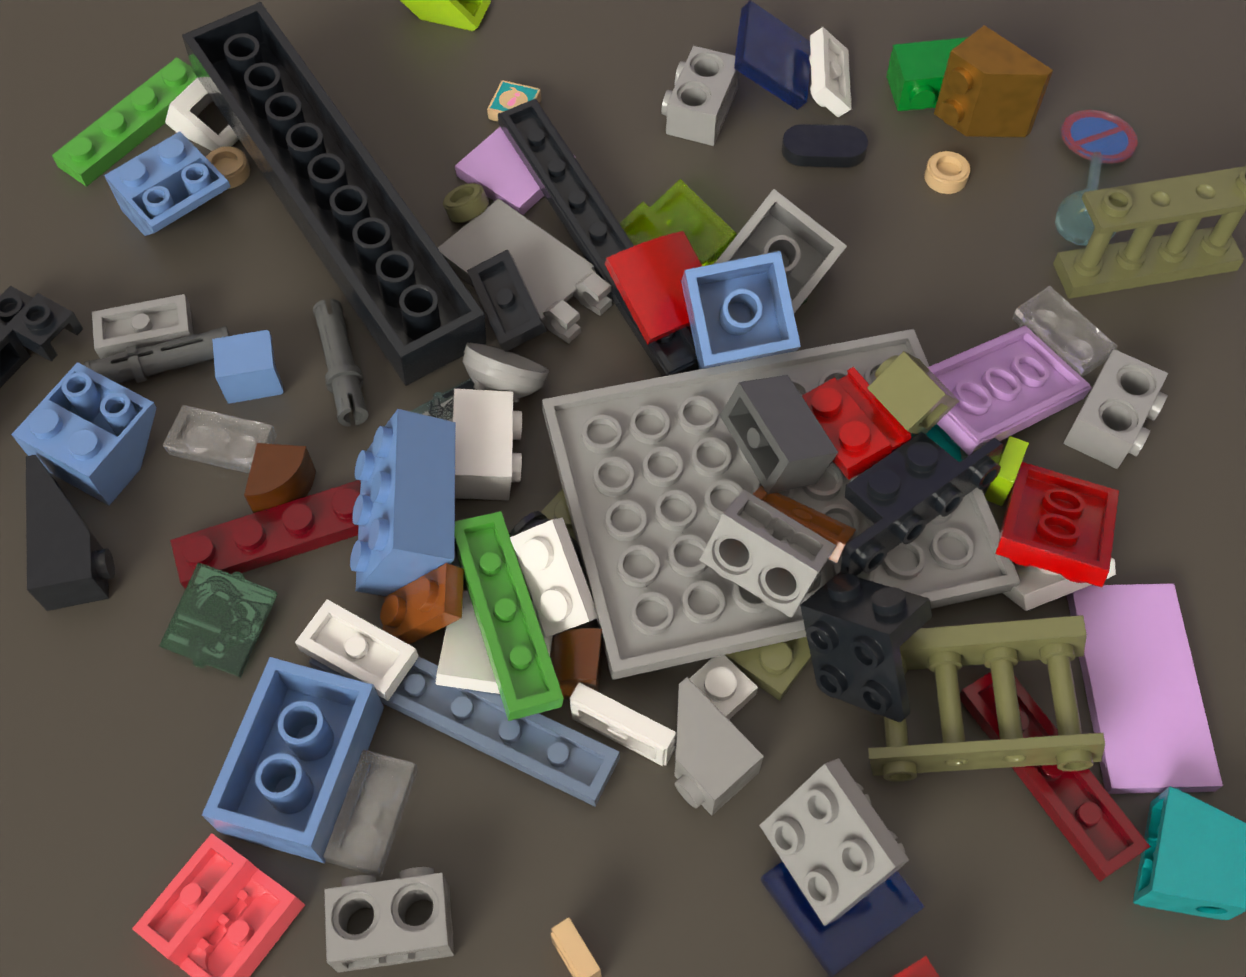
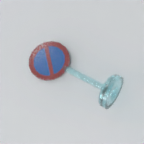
M1098 110L1076 111L1065 119L1061 127L1062 139L1068 148L1080 157L1091 160L1087 189L1075 191L1065 197L1058 206L1055 225L1058 233L1066 240L1077 245H1087L1095 228L1081 199L1083 193L1098 190L1102 163L1123 162L1133 155L1138 145L1137 134L1127 122L1118 116Z

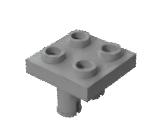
M839 758L823 764L759 825L824 926L839 919L909 861L905 855L902 843L898 844L896 842L898 837L887 829L871 806L868 794H863L862 790L864 788L854 781Z

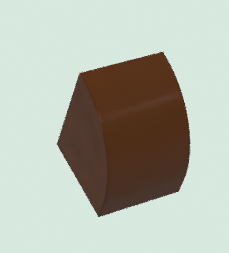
M267 443L256 444L244 493L253 513L308 495L315 479L316 469L307 447Z
M601 628L568 630L556 635L552 639L550 659L564 699L570 700L579 682L599 692L603 660Z

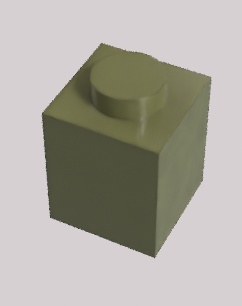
M905 351L899 356L894 355L883 362L875 373L876 379L867 387L908 432L916 435L920 432L926 434L959 402L953 393L920 359Z

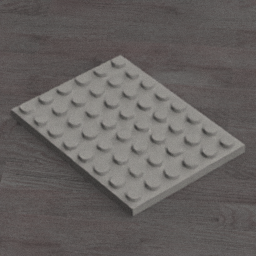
M914 329L542 399V410L575 538L579 546V554L587 585L595 604L598 627L602 629V643L612 680L806 637L800 606L791 618L780 610L768 606L759 597L735 582L723 578L714 569L699 561L722 514L743 489L753 494L762 486L721 419L720 414L738 383L743 381L788 375L802 396L834 377L839 380L848 375L847 370L852 367L870 385L876 379L875 373L880 365L894 355L899 356L903 351L920 359L926 367H929ZM960 449L961 459L964 460L968 457L967 453ZM833 461L817 484L778 492L855 528L856 532L852 540L874 525L872 521L845 498L846 484L862 473L848 480ZM978 488L967 494L951 514L945 517L939 515L926 524L923 532L913 542L907 545L900 543L888 552L884 561L875 570L869 573L862 571L857 575V577L896 587L903 591L929 598L931 609L1009 592L1021 582L1013 562L1009 558L995 554L1000 531L983 491ZM842 557L837 563L830 559L827 561L803 602L840 572Z

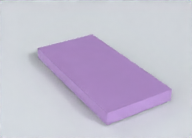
M1022 326L927 367L959 400L937 425L968 455H971L993 438L1001 441L1084 399L1092 388L1087 381L1027 326Z
M1130 584L1103 585V587L1090 585L1068 594L1067 600L1070 615H1083L1087 637L1084 657H1079L1093 731L1094 733H1104L1105 748L1100 767L1104 787L1108 794L1162 793L1169 786L1183 792H1216L1223 784L1175 585Z

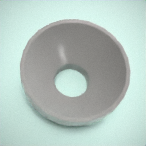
M467 343L464 350L465 354L462 361L468 375L474 382V388L477 390L513 391V402L515 403L519 402L520 398L541 389L549 374V370L543 365L496 347L478 343Z

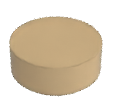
M220 147L206 156L229 181L231 187L228 189L240 186L250 175V166L246 155L236 147Z
M951 151L938 152L928 160L924 174L925 181L936 192L943 194L957 193L967 184L971 170L970 164L958 153Z

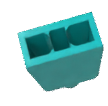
M1169 786L1150 802L1144 839L1151 847L1141 853L1133 903L1144 907L1219 920H1230L1246 912V823L1179 789Z

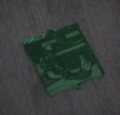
M198 562L159 647L193 659V664L196 667L203 668L208 665L241 678L278 593L245 580L244 575L240 572H234L231 575Z

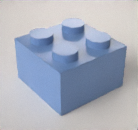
M781 251L684 271L681 283L699 369L794 352L801 347Z

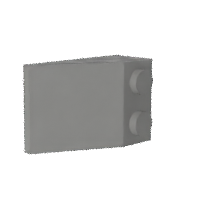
M773 189L715 264L781 251L792 307L795 313L847 245Z

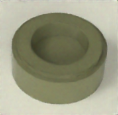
M476 183L464 184L453 189L446 195L443 201L447 215L453 222H465L474 219L482 214L489 205V199L483 187Z

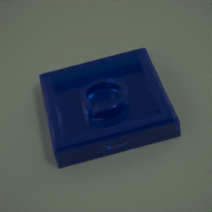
M750 0L741 8L734 69L798 110L807 103L810 41Z
M783 861L761 878L763 885L830 977L837 975L925 907L898 871H896L839 919L824 926Z

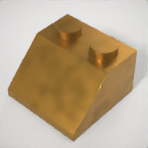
M984 25L951 50L934 115L965 136L1026 137L1031 133L1053 70Z

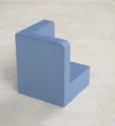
M262 330L212 339L215 378L228 404L283 394V383L275 366L273 341L270 331Z

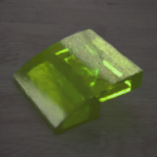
M681 179L651 207L643 201L619 223L634 246L664 235L684 231L702 266L711 265L717 261L737 236V233Z

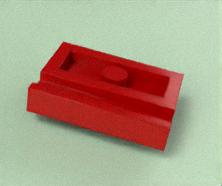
M854 367L848 369V375L837 380L834 377L802 395L837 449L838 454L833 459V462L848 480L871 468L891 454L894 449L911 439V432H908L868 390V382Z

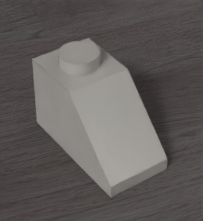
M686 677L679 683L674 771V776L678 780L674 784L681 796L692 807L698 808L702 805L712 816L759 774L764 756Z

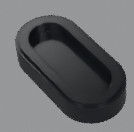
M800 124L790 127L784 133L782 155L788 162L796 166L854 167L860 164L866 156L868 138L862 130L854 126Z

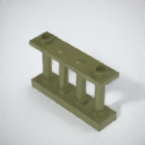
M1246 166L1084 192L1081 199L1095 226L1086 248L1058 252L1053 265L1068 299L1237 271L1245 259L1232 233L1246 212ZM1221 215L1215 227L1196 230L1203 217ZM1178 222L1172 234L1152 237L1158 225ZM1134 229L1129 241L1108 244L1114 232Z
M1083 615L922 628L916 631L900 646L904 674L907 670L929 669L935 673L943 743L909 745L906 718L902 722H897L884 717L886 747L868 748L873 776L883 775L885 780L902 782L917 778V773L1057 765V768L1062 771H1080L1091 768L1093 762H1101L1105 748L1104 733L1082 734L1070 663L1075 657H1084L1087 634ZM1041 660L1042 663L1048 665L1058 736L1023 738L1013 666L1017 665L1018 662ZM984 664L987 668L991 669L1000 739L966 742L957 671L962 666Z

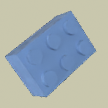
M397 409L385 426L378 427L373 443L367 451L362 450L359 453L355 466V478L361 480L360 495L354 504L352 517L353 523L359 525L358 540L353 546L350 558V568L356 572L357 592L387 596L443 564H451L454 561L456 422Z
M270 657L202 816L220 834L325 863L384 709L374 685Z

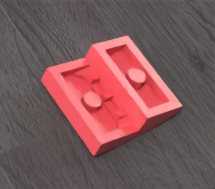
M211 833L132 929L191 977H250L301 912L305 904L259 870L248 859Z

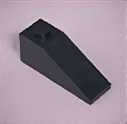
M37 455L26 456L27 590L46 611L109 599L108 579H112L115 576V565L110 550L102 548Z

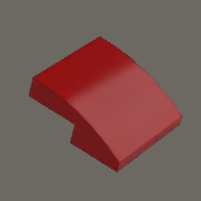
M684 231L643 242L606 258L605 266L647 345L686 326L689 329L691 328L681 280L685 270L702 267V264Z

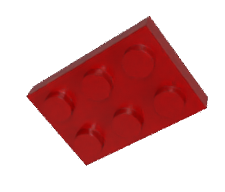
M1022 462L1011 489L995 554L1009 558L1012 562L1021 566H1035L1060 574L1072 582L1089 583L1103 587L1110 571L1119 490Z

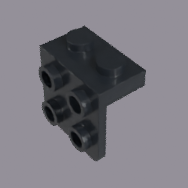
M839 572L800 605L817 686L830 697L840 699L891 720L902 722L911 711L900 646L932 618L930 599L896 587L866 580L853 574Z

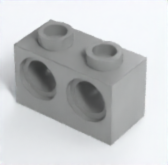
M692 47L687 61H680L678 64L673 91L667 90L663 98L661 114L667 116L666 134L711 146L715 145L738 90L741 57L702 47Z
M1113 348L1063 444L1115 469L1119 468L1128 453L1137 457L1151 431L1142 427L1146 418L1154 421L1168 397L1167 394L1160 392L1168 373Z
M743 489L722 514L699 561L714 569L723 578L735 582L759 597L768 606L778 609L792 618L811 590L836 545Z
M415 867L399 872V879L376 882L375 876L358 875L341 880V887L324 889L327 963L338 973L455 956L450 888L443 873L434 874V869L430 867ZM419 900H428L433 903L432 915L424 924L410 926L405 923V914L411 904ZM362 908L373 909L374 919L371 926L361 934H349L347 924L351 915Z

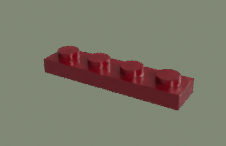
M361 480L170 540L181 585L186 591L200 587L195 585V582L202 567L232 577L357 536L359 525L353 523L352 517L355 501L360 495Z
M989 672L963 688L960 692V699L989 739L998 740L1000 739L992 675ZM1015 677L1023 738L1058 736L1057 728ZM1057 765L1012 767L1099 882L1151 847L1089 768L1080 771H1062L1057 768Z

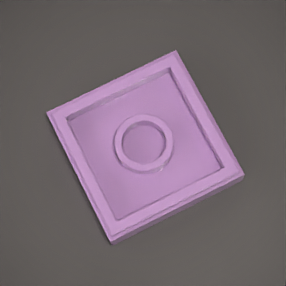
M501 127L495 130L455 165L458 178L466 183L480 184L487 197L494 201L499 198L522 215L545 196Z

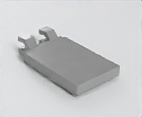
M499 198L488 206L482 214L472 219L438 247V250L456 275L472 287L474 286L467 270L508 249L515 260L545 327L568 344L581 333V327L576 324L580 319V313L566 303L571 297L574 296L582 305L599 316L612 306V299L606 296L611 292V285L596 274L593 264Z

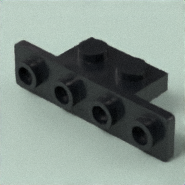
M920 432L846 484L845 498L872 521L874 525L845 545L842 552L840 572L855 576L862 571L865 573L872 572L884 561L888 552L900 543L907 545L913 542L923 532L926 524L939 515L945 517L951 514L960 505L963 498L975 488L982 490L988 487L1001 470L999 460L1003 443L993 438L959 463L926 434Z

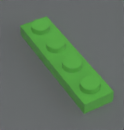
M176 57L55 152L52 157L58 168L87 187L165 124L170 103L197 78L193 68Z
M502 512L455 521L454 548L460 567L464 569L463 577L508 721L562 707L564 697Z

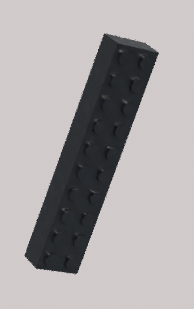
M261 2L183 34L182 38L195 75L405 386L464 356L467 343L485 345L486 328L484 312Z

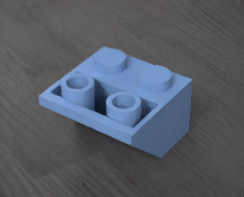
M181 131L104 175L122 212L144 236L156 233L231 187L229 181Z
M77 362L11 435L28 456L37 455L51 474L110 506L141 469L157 407L154 402Z

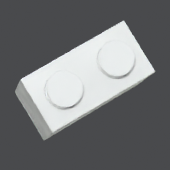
M454 389L453 422H456L455 498L509 501L511 482L521 481L522 454L512 453L513 440H521L522 411H513V391Z

